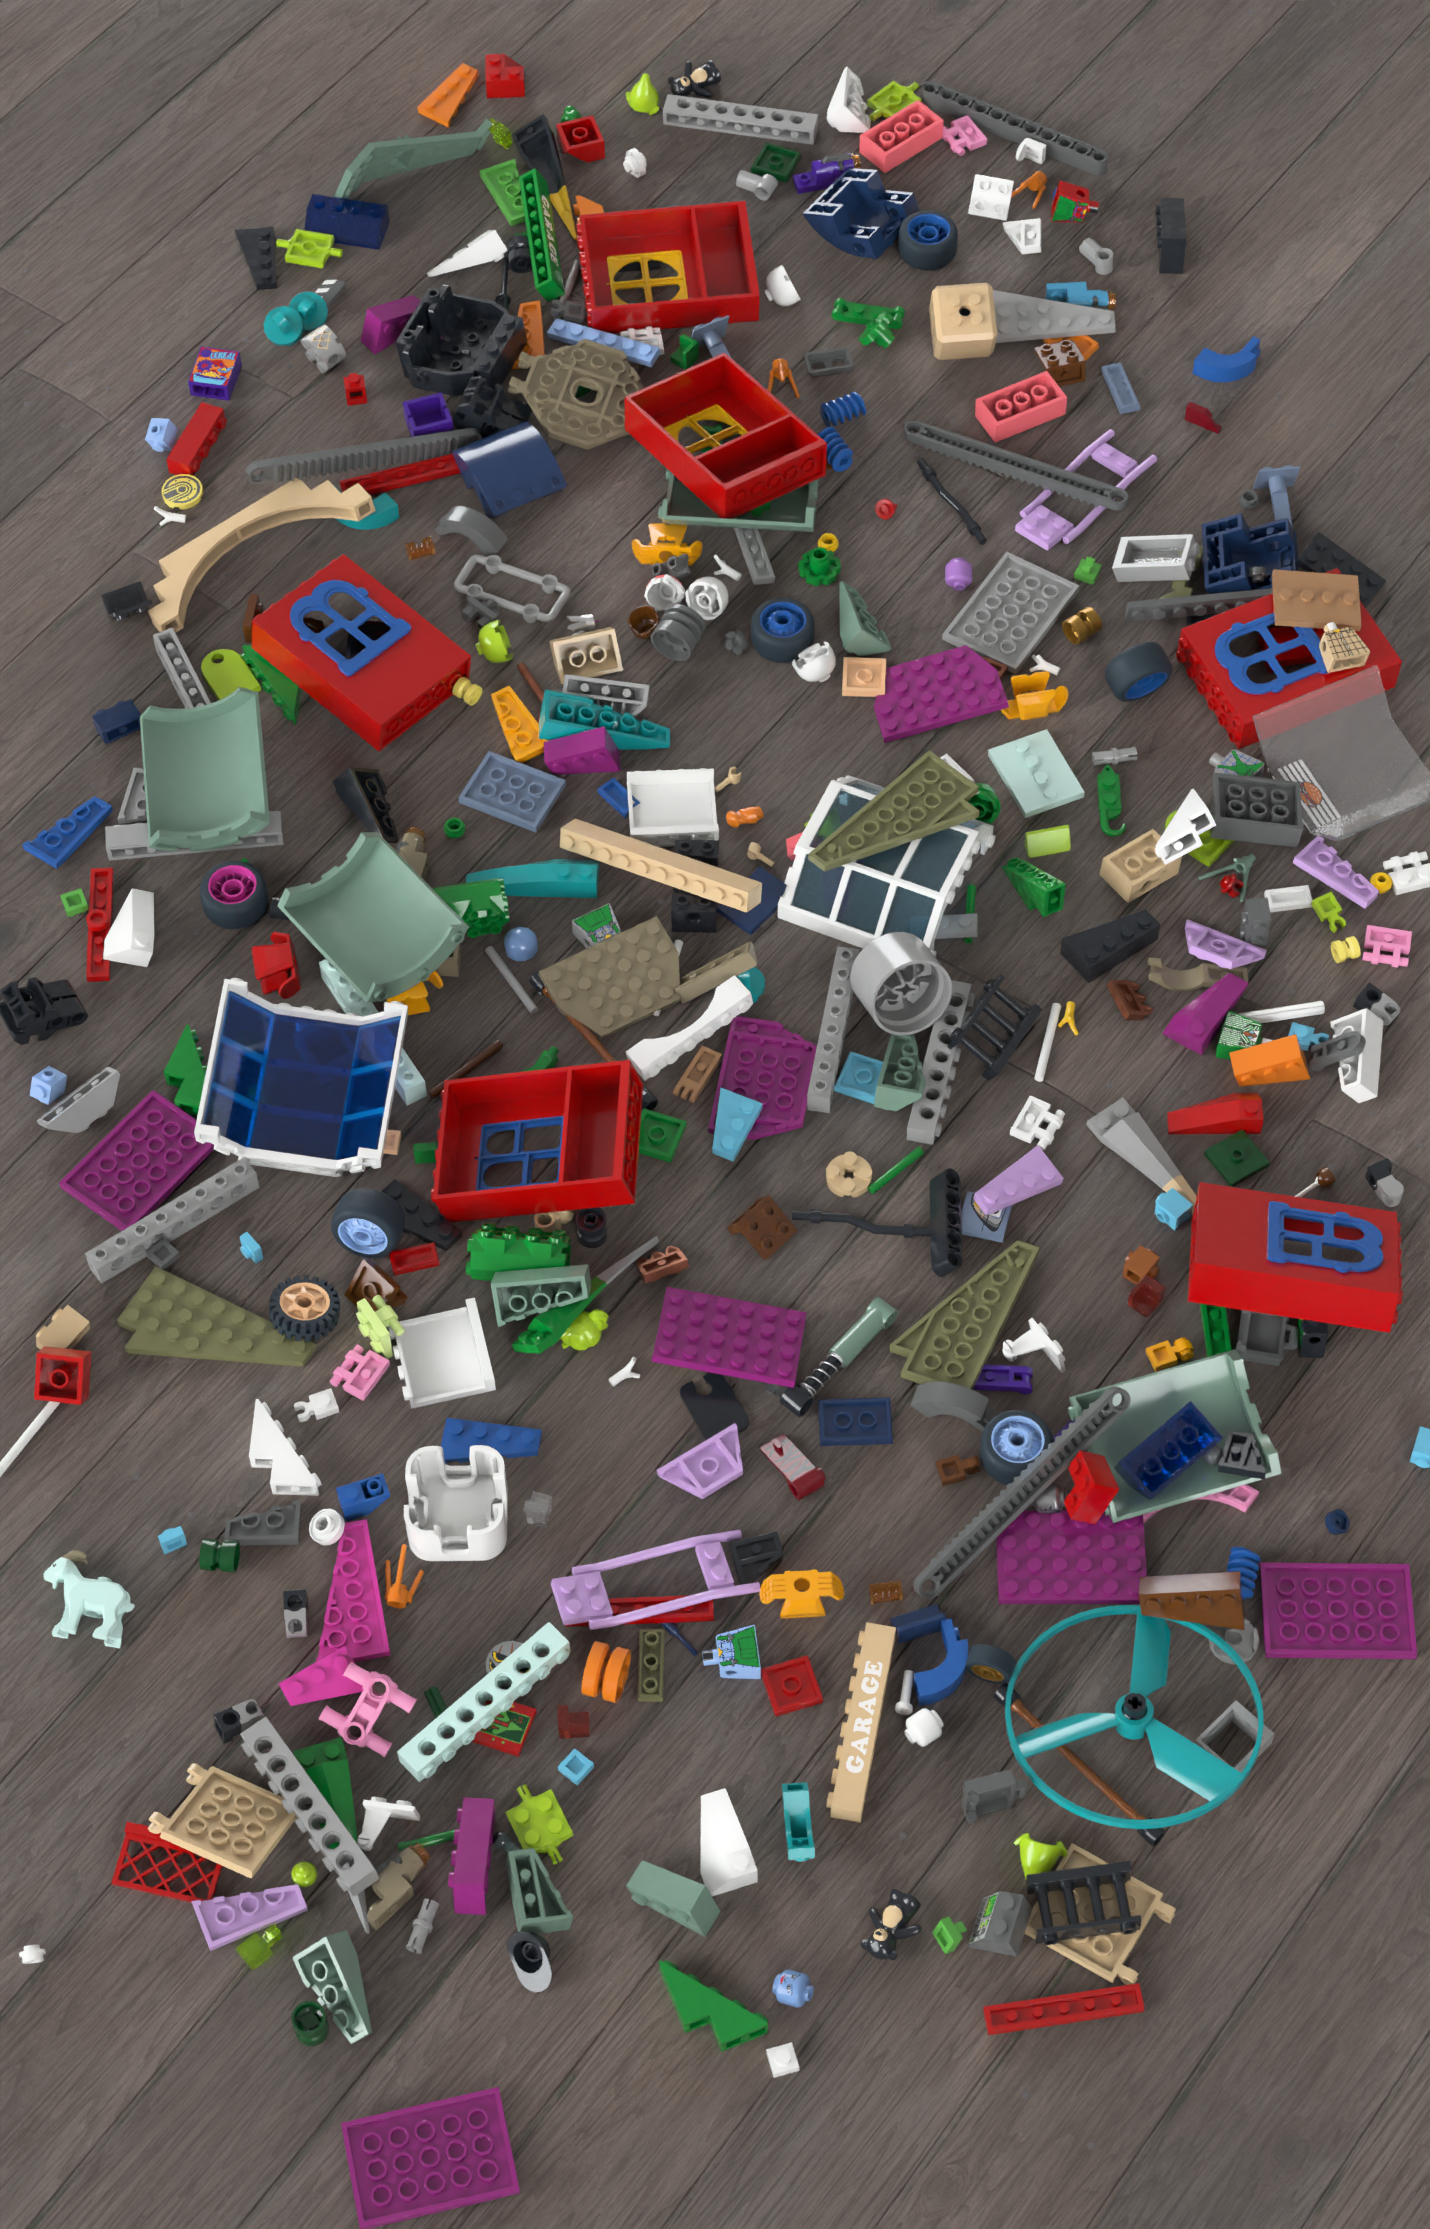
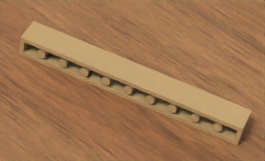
M574 819L561 827L560 848L744 912L750 911L761 903L762 883L578 819Z

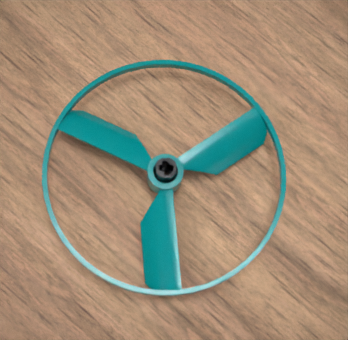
M1118 1605L1081 1612L1052 1626L1027 1648L1013 1670L1006 1694V1730L1010 1746L1018 1763L1034 1785L1055 1803L1078 1816L1104 1825L1130 1829L1162 1828L1191 1821L1210 1812L1231 1797L1243 1784L1257 1760L1264 1727L1263 1707L1257 1684L1242 1658L1225 1640L1200 1623L1166 1619L1186 1626L1215 1643L1238 1666L1251 1689L1258 1717V1732L1252 1755L1242 1772L1234 1769L1153 1718L1154 1708L1147 1696L1167 1684L1171 1631L1164 1620L1166 1618L1141 1615V1607L1137 1605ZM1108 1615H1137L1130 1694L1122 1696L1117 1701L1115 1714H1075L1019 1734L1015 1738L1010 1713L1013 1689L1020 1672L1032 1654L1055 1634L1082 1621ZM1116 1726V1731L1121 1736L1132 1740L1143 1738L1146 1732L1156 1768L1204 1797L1209 1802L1189 1812L1160 1819L1136 1820L1106 1816L1080 1807L1059 1795L1037 1776L1025 1758Z

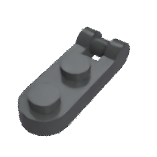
M1352 1031L1312 1046L1310 1048V1055L1312 1057L1310 1069L1315 1072L1322 1071L1327 1065L1359 1054L1363 1051L1366 1044L1364 1036L1357 1031Z

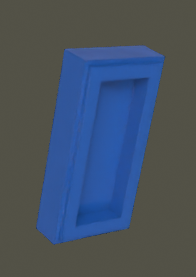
M612 778L599 787L597 793L626 819L629 817L627 789L615 778ZM632 795V800L635 802L633 804L634 808L640 802Z

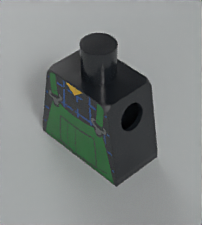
M1297 1319L1300 1331V1357L1324 1358L1328 1336L1327 1323ZM1316 1337L1315 1342H1310L1309 1339Z

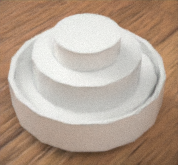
M635 148L628 150L623 162L625 170L637 178L645 175L647 162L644 155Z
M323 1509L317 1512L310 1522V1536L321 1545H331L342 1536L345 1522L337 1511Z

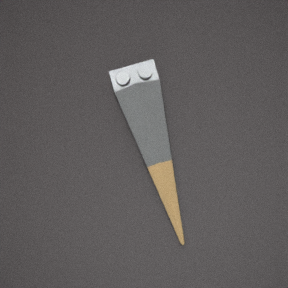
M1121 1098L1087 1121L1086 1125L1100 1142L1137 1168L1166 1193L1171 1188H1174L1193 1205V1215L1197 1196L1138 1112L1136 1113L1124 1098Z

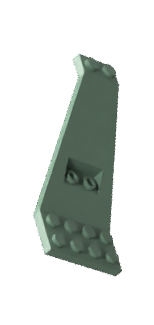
M486 119L476 132L410 138L408 135H405L404 138L399 136L396 140L368 143L346 169L330 206L335 210L340 205L344 206L350 199L349 195L352 192L355 193L361 186V183L469 156L477 149L480 151L491 134L489 129L492 123Z

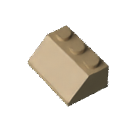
M612 627L549 641L553 661L561 684H564L565 674L592 678L623 671L616 633Z

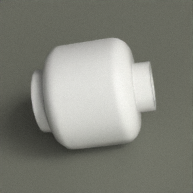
M923 1708L906 1720L907 1730L904 1732L912 1744L916 1742L924 1747L941 1736V1728L944 1725L934 1710L929 1711Z

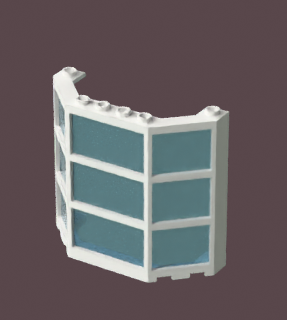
M849 775L845 778H837V781L831 780L796 844L793 853L796 854L793 866L789 867L784 883L787 884L785 893L780 897L778 903V918L860 948H864L871 941L882 935L893 932H906L920 938L936 957L937 952L934 951V941L947 904H952L955 897V889L960 887L963 882L964 871H968L971 867L973 854L978 853L980 845V854L985 855L988 847L992 848L996 837L993 835L994 826L973 819L824 872L808 859V854L885 789L884 787Z

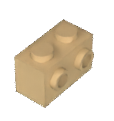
M69 1305L63 1310L60 1308L53 1315V1321L48 1327L43 1326L37 1333L36 1347L40 1350L44 1346L72 1349L88 1332L90 1322Z

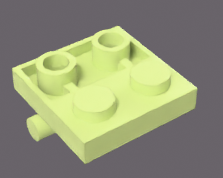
M376 1295L372 1299L378 1308L375 1312L364 1298L357 1302L358 1312L356 1316L361 1323L358 1327L364 1337L368 1336L372 1342L370 1344L374 1352L389 1359L393 1356L390 1334L386 1328L390 1326L397 1336L402 1335L405 1330L399 1323L397 1314L390 1305L385 1303L380 1295Z

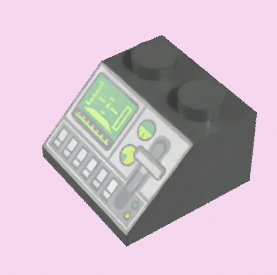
M998 1891L984 1897L968 1943L969 1948L1018 1957L1032 1911L1025 1896Z

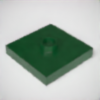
M766 142L751 166V173L761 176L769 174L776 178V180L787 183L801 159V152Z
M1243 1130L1236 1132L1204 1151L1205 1157L1230 1187H1234L1264 1170L1270 1164Z

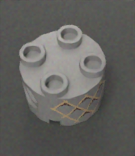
M325 324L319 326L300 340L307 350L305 352L306 357L310 362L315 361L317 363L316 365L322 374L347 357L341 342L337 343V336Z

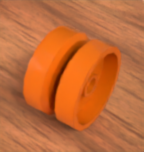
M595 1641L590 1650L583 1674L582 1694L596 1698L602 1690L603 1700L618 1703L628 1677L631 1650L616 1647L611 1654L609 1644Z

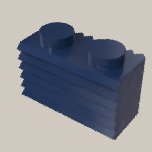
M132 699L119 701L115 706L106 710L101 709L95 715H92L94 726L105 744L141 729V714Z

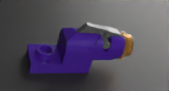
M846 153L826 156L822 160L812 161L811 172L793 175V183L797 194L827 189L835 182V178H839L848 168L861 169L859 155Z

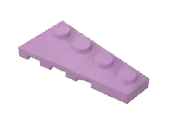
M1320 835L1294 857L1293 864L1364 909L1378 897L1379 891L1360 873L1356 874L1352 870V865L1347 860H1341L1337 856V851L1332 846L1328 847Z
M1037 1145L974 1194L973 1199L983 1213L989 1215L1061 1185L1064 1178L1039 1145Z
M298 1884L265 1889L262 1892L240 1893V1895L231 1897H215L212 1900L191 1901L210 1951L308 1911Z

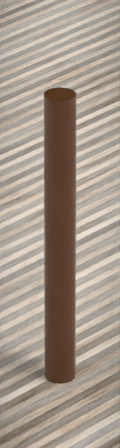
M496 1040L429 1090V1096L432 1099L437 1097L444 1090L445 1080L461 1079L503 1047L502 1043Z

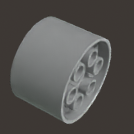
M888 933L871 941L858 954L851 969L850 981L855 995L877 1025L890 1034L910 1035L925 1030L942 1016L951 999L952 982L949 974L920 938L910 933Z

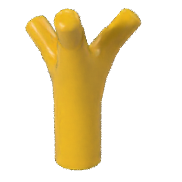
M1069 1001L1066 1004L1065 1015L1058 1023V1027L1068 1023L1074 1035H1078L1079 1033L1074 1021L1075 1003Z

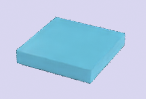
M850 1051L834 1086V1091L874 1104L876 1087L883 1062Z

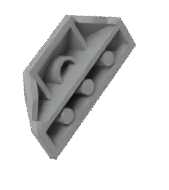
M565 674L562 693L587 697L594 700V704L602 707L608 705L613 707L612 710L623 715L624 712H627L635 717L647 707L650 685Z
M106 1067L101 1073L90 1078L49 1109L37 1120V1123L50 1130L72 1133L85 1131L94 1120L105 1116L108 1110L113 1107L120 1073L115 1069Z

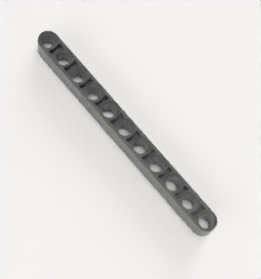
M926 81L922 85L921 102L928 108L955 119L968 115L978 128L1019 145L1026 138L1046 145V156L1090 174L1101 176L1107 171L1108 153L1103 149L935 81Z

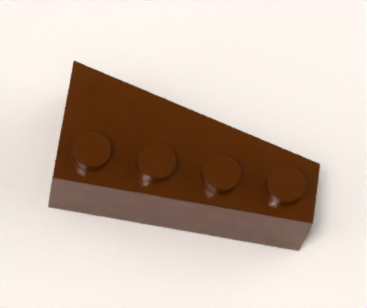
M1240 1572L1140 1577L1139 1600L1141 1615L1245 1630V1609Z

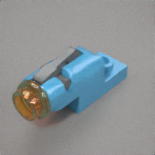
M1086 282L1046 284L1045 299L1109 311L1116 308L1115 292L1087 290Z

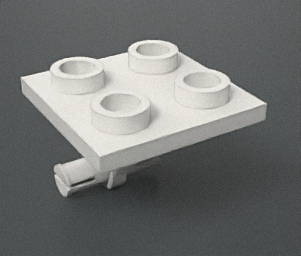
M975 174L968 214L1007 221L1014 181Z
M1033 1318L1029 1320L1031 1328L1014 1342L1011 1340H1006V1343L1005 1341L1003 1342V1354L1010 1362H1013L1014 1359L1016 1360L1018 1355L1042 1349L1062 1373L1066 1371L1064 1365L1066 1359L1062 1354V1347L1056 1340L1051 1341L1047 1336L1049 1333L1041 1322L1037 1324Z
M371 1797V1800H364L363 1806L366 1812L362 1834L358 1836L359 1847L362 1850L370 1851L389 1817L420 1821V1815L415 1806H411V1802L397 1800L396 1804L386 1803V1799L380 1797Z

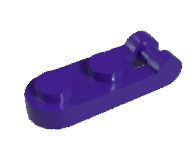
M984 1365L973 1389L1030 1394L1032 1393L1033 1386L1030 1382V1379L1033 1377V1369L1026 1366ZM1014 1377H1019L1021 1381H1014Z

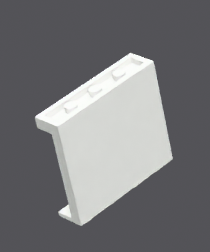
M714 769L627 772L631 838L657 847L674 846L675 839L719 840ZM632 795L640 802L634 808L633 804L635 802L632 800Z
M475 1297L465 1299L466 1307L399 1321L405 1330L400 1336H397L392 1328L388 1326L391 1340L396 1339L397 1345L393 1346L395 1360L400 1359L401 1366H397L400 1380L405 1379L406 1386H403L402 1390L405 1401L410 1400L411 1409L496 1390Z

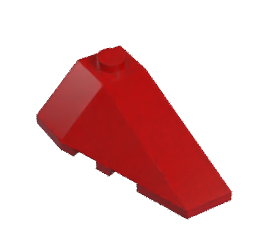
M1233 1093L1168 1112V1135L1235 1134L1240 1130H1243L1246 1134H1261L1263 1124L1262 1099L1258 1093Z

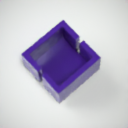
M442 392L402 402L404 419L411 437L454 431L453 421Z

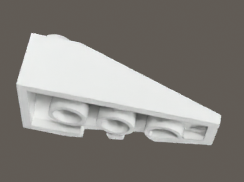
M848 67L844 69L828 107L827 121L831 127L836 128L840 132L864 133L870 129L871 120L869 115L865 114L867 104L861 98L864 95L861 81Z
M488 230L467 244L468 248L465 247L454 253L453 258L446 259L430 270L427 275L432 277L492 260L497 262L505 257L504 252L507 251V248L495 230Z
M132 888L105 938L103 959L147 967L153 954L154 892Z
M726 1788L701 1796L700 1874L711 1896L758 1882V1872Z

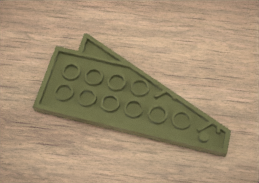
M929 750L808 854V859L825 872L979 817V810L967 801L978 793L979 786Z
M1017 1240L892 1342L889 1346L890 1352L908 1358L901 1371V1378L918 1384L946 1382L973 1390L1040 1253L1039 1247Z
M156 1266L117 1319L119 1326L134 1333L124 1347L125 1351L130 1354L304 1367L316 1349L315 1343L311 1341L305 1342L303 1337H301V1341H295V1336L292 1339L286 1338V1333L284 1335L279 1334L278 1329L275 1330L273 1323Z

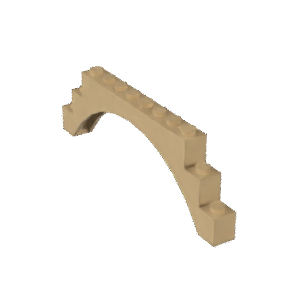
M298 478L286 483L159 560L162 571L167 578L153 585L158 599L161 601L160 604L148 610L153 625L159 632L173 628L176 633L183 629L187 606L198 583L225 553L242 541L264 530L305 519L337 518L360 521L375 512L371 496L359 483L342 493L329 480L312 490Z

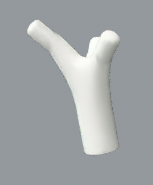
M157 506L154 507L155 511L165 517L160 522V526L171 521L186 522V515L171 513Z
M714 555L716 562L721 567V570L714 571V575L726 574L736 581L741 578V573L728 566L717 555Z
M1032 655V658L1038 665L1030 668V672L1044 670L1056 676L1058 675L1059 667L1046 662L1040 655Z
M632 1357L631 1361L622 1370L608 1379L613 1387L626 1378H640V1374L631 1372L636 1357Z

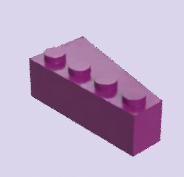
M464 1797L462 1808L457 1810V1823H460V1829H455L454 1844H457V1850H452L451 1866L455 1867L454 1872H449L448 1887L453 1888L455 1913L486 1915L485 1894H488L489 1886L488 1869H490L495 1802L494 1799Z

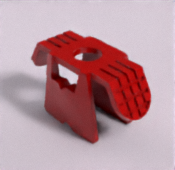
M274 932L270 937L274 944L252 947L255 976L257 980H261L263 994L266 995L279 990V995L283 999H288L301 990L295 947L289 934ZM289 968H291L292 976L290 978L288 976L287 970Z

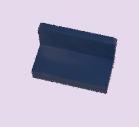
M935 1604L890 1618L891 1627H896V1639L898 1644L941 1631V1620H946L945 1613H940L938 1605Z

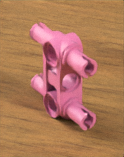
M351 1661L343 1676L362 1685V1689H364L349 1716L345 1717L329 1708V1706H326L318 1720H322L337 1729V1733L347 1743L356 1744L363 1748L367 1746L385 1757L392 1743L373 1733V1726L386 1703L389 1704L391 1702L407 1711V1713H410L417 1699L397 1689V1684L389 1676L373 1671L370 1673ZM375 1682H383L386 1686V1692L378 1693L374 1688ZM350 1726H358L361 1729V1736L354 1737L351 1735Z

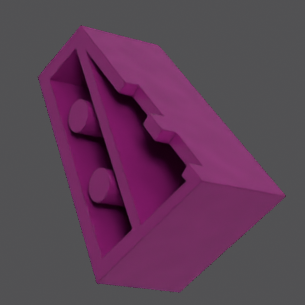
M605 726L544 742V761L552 775L621 771L620 751Z

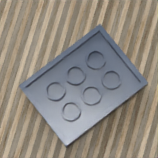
M488 751L458 799L459 803L536 833L565 788L566 780Z

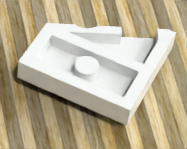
M1040 218L1003 222L1004 231L1021 254L1041 252Z

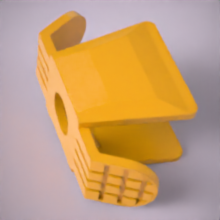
M649 524L651 537L649 545H642L638 539L632 541V549L641 564L652 565L655 563L661 564L666 562L669 557L682 554L689 556L688 565H692L701 555L703 546L702 542L698 540L690 546H687V543H682L687 525ZM666 540H668V541H675V543H671V542H658V541H666Z
M1049 671L1013 676L1011 683L1015 699L1007 700L1009 707L1001 709V712L1008 719L1020 718L1021 720L1046 717L1049 713L1059 712L1066 704L1068 689L1065 686H1059L1056 690H1045L1050 676Z
M436 971L425 980H429L438 989L443 987V981ZM423 981L407 991L387 999V1003L397 1001L408 1005V1015L430 1011V1006L426 999L428 992Z
M817 1569L809 1571L789 1570L785 1571L784 1574L770 1575L763 1581L760 1588V1600L764 1604H769L774 1599L786 1598L780 1612V1618L825 1616L826 1612L820 1597L831 1596L836 1600H841L844 1597V1588L840 1578L832 1572H818Z

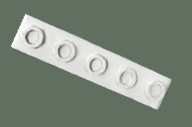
M1191 789L1156 844V855L1163 859L1165 865L1203 845L1198 835L1216 826L1207 806L1194 789Z
M256 1399L249 1451L251 1466L254 1468H272L270 1485L273 1494L319 1496L318 1487L322 1485L316 1473L311 1474L307 1469L309 1465L304 1456L297 1455L295 1452L296 1446L290 1437L285 1438L283 1435L284 1429L277 1419L273 1421L268 1405L265 1402L261 1404L259 1399Z

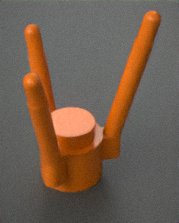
M1036 171L1030 178L1021 183L1019 188L1012 192L1011 198L1027 186L1032 191H1039L1032 205V208L1035 209L1043 192L1047 189L1045 186L1047 183L1046 175L1041 171Z
M783 358L774 360L772 370L769 372L770 378L767 390L771 393L775 377L781 380V382H784L785 378L788 377L796 398H800L792 377V371L788 369V362Z
M403 1544L401 1548L396 1583L392 1587L390 1561L386 1560L385 1562L386 1594L384 1600L387 1601V1605L394 1608H405L406 1603H412L413 1594L424 1574L423 1570L419 1571L409 1592L407 1586L401 1584L406 1544Z

